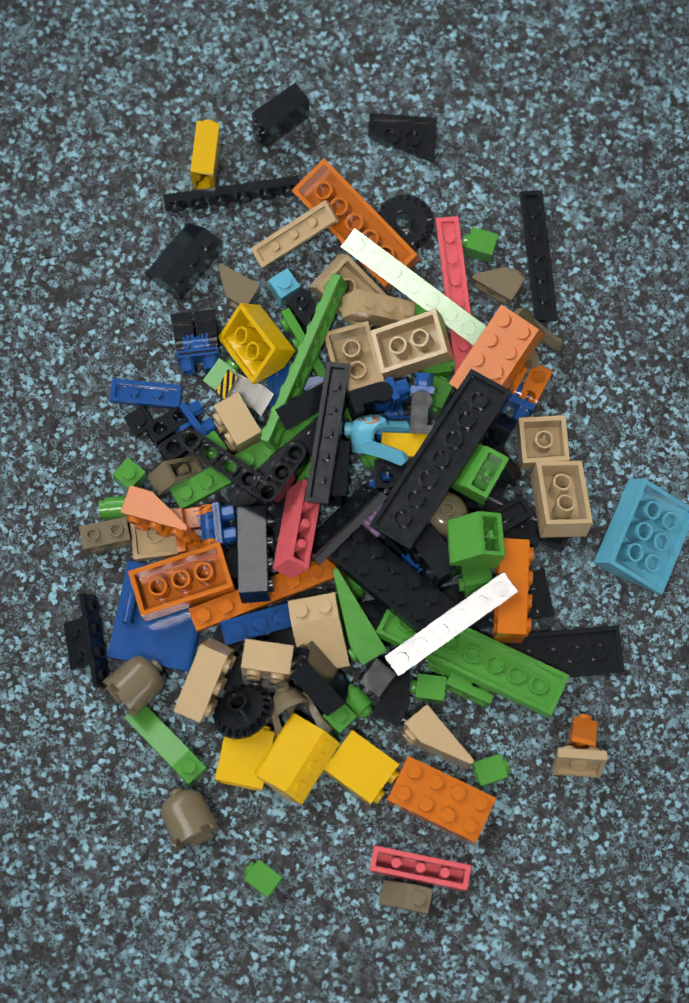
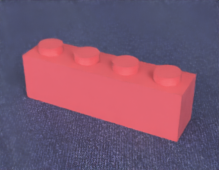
M304 478L287 491L273 570L292 579L309 568L320 504L305 502L308 481Z
M374 846L369 868L370 873L462 892L467 890L471 865Z

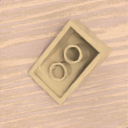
M338 254L309 286L311 291L321 300L325 284L330 280L332 273L341 275L348 285L345 294L361 289L387 295L348 254ZM341 301V303H340V305H339V308H338V310H337V312H336V314L339 315L341 318H342V301ZM343 319L349 325L361 323L357 321Z
M368 321L328 331L325 338L330 361L350 364L352 366L348 391L384 381Z
M334 592L288 601L296 647L302 644L307 645L313 641L337 669L349 667L350 661L337 594Z
M428 705L424 706L404 723L402 729L404 734L402 736L410 746L415 744L418 749L466 770L474 763L473 758Z

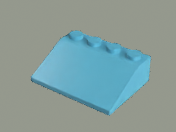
M645 478L628 479L593 563L611 574L662 595L689 531V506Z

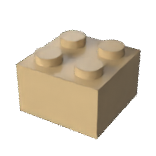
M238 392L213 406V422L219 434L224 433L225 444L230 453L235 452L237 454L261 441L262 431Z
M566 415L518 419L516 430L520 470H533L535 463L541 461H570Z
M245 639L241 664L242 675L251 681H260L261 678L270 679V683L273 684L281 681L290 682L294 646Z

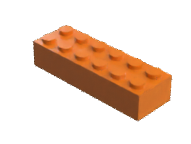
M325 158L292 189L293 193L310 210L325 200L329 201L339 221L328 227V229L342 244L355 228L410 270L421 260L419 255ZM364 265L367 268V270L388 291L394 287L381 276H379L377 273H375L373 270H371L369 267Z

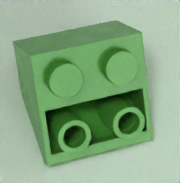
M479 445L452 489L484 506L503 473L509 458L488 446Z
M477 511L446 522L450 565L496 569L505 557L501 513Z

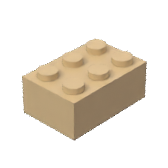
M437 309L370 331L380 371L385 378L392 376L393 379L454 359L443 316Z
M582 461L536 462L530 478L540 538L587 536L593 521Z
M210 637L200 644L173 710L174 712L199 723L206 717L209 718L211 713H214L215 706L218 705V700L215 698L223 691L228 680L224 676L233 668L237 658L233 655L235 648Z

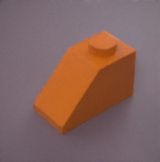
M578 714V717L574 716L571 719L566 746H574L576 749L585 750L595 747L598 721L592 720V716L586 714Z

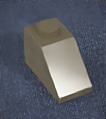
M220 263L218 266L219 277L228 307L235 312L240 303L254 304L261 293L260 284Z
M507 267L474 274L470 286L510 308L522 289L525 278L516 269L510 270Z
M187 456L162 462L148 477L157 494L163 495L171 493V488L203 472L204 469L198 459L194 456Z
M383 880L378 905L427 915L433 889Z

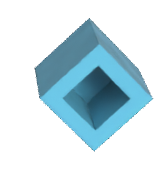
M288 268L268 280L269 291L281 307L285 306L286 299L300 290V285Z

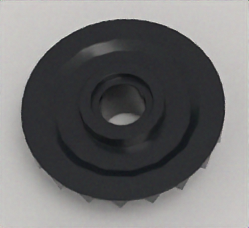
M397 194L383 203L379 211H377L414 251L424 246L432 235L434 229L433 214L424 200L417 196ZM406 217L410 219L407 226L401 227L398 225L401 218Z
M251 682L248 685L241 683L238 688L232 686V691L229 693L224 692V697L218 699V705L215 706V713L212 715L214 725L221 735L230 739H244L258 733L271 718L273 712L271 695L266 688H262L259 684L254 685Z

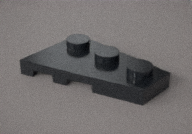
M369 113L368 138L434 163L437 118Z

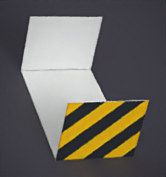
M229 369L216 390L224 399L238 392L245 405L252 408L260 416H262L274 395L265 386L259 383L252 384L248 378Z

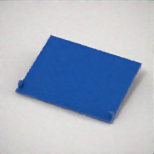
M128 560L107 657L128 661L132 657L142 656L149 661L154 659L161 667L189 672L195 658L200 632H196L188 611L189 608L145 622L141 617L128 571L149 564Z

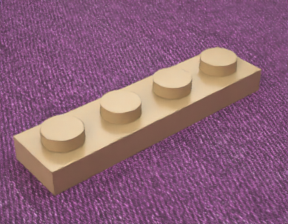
M325 200L253 246L251 250L261 268H266L338 222L339 219L329 201Z

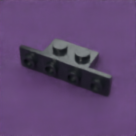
M82 593L79 594L82 618L63 623L70 670L90 667L93 688L106 689L107 686L102 681L110 675V671L108 670L107 650L104 645L103 626L99 614L100 606L96 595Z

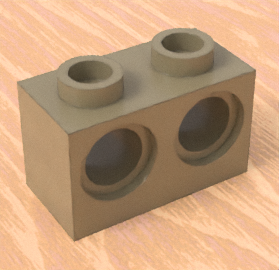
M126 517L79 526L85 554L90 555L132 546Z

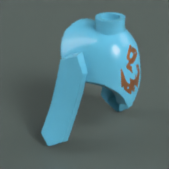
M365 415L356 418L353 422H345L344 434L345 436H350L353 452L379 457L400 466L409 460L407 454L403 451L373 441L374 434L381 435L382 432L410 433V423L408 421H389L379 415Z

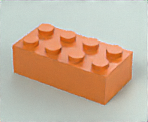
M501 305L449 384L458 389L470 369H473L509 389L545 334Z
M504 538L505 557L496 568V577L504 572L518 592L494 608L493 639L498 642L522 643L524 638L528 637L529 632H531V618H527V613H529V609L532 607V594H528V590H530V585L533 582V571L529 570L531 561H533L534 548L529 547L530 540Z
M220 542L128 571L139 611L145 622L236 591Z
M408 756L386 803L474 845L496 798Z

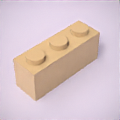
M356 289L342 296L343 319L357 322L368 321L370 325L383 327L415 316V302L361 289Z

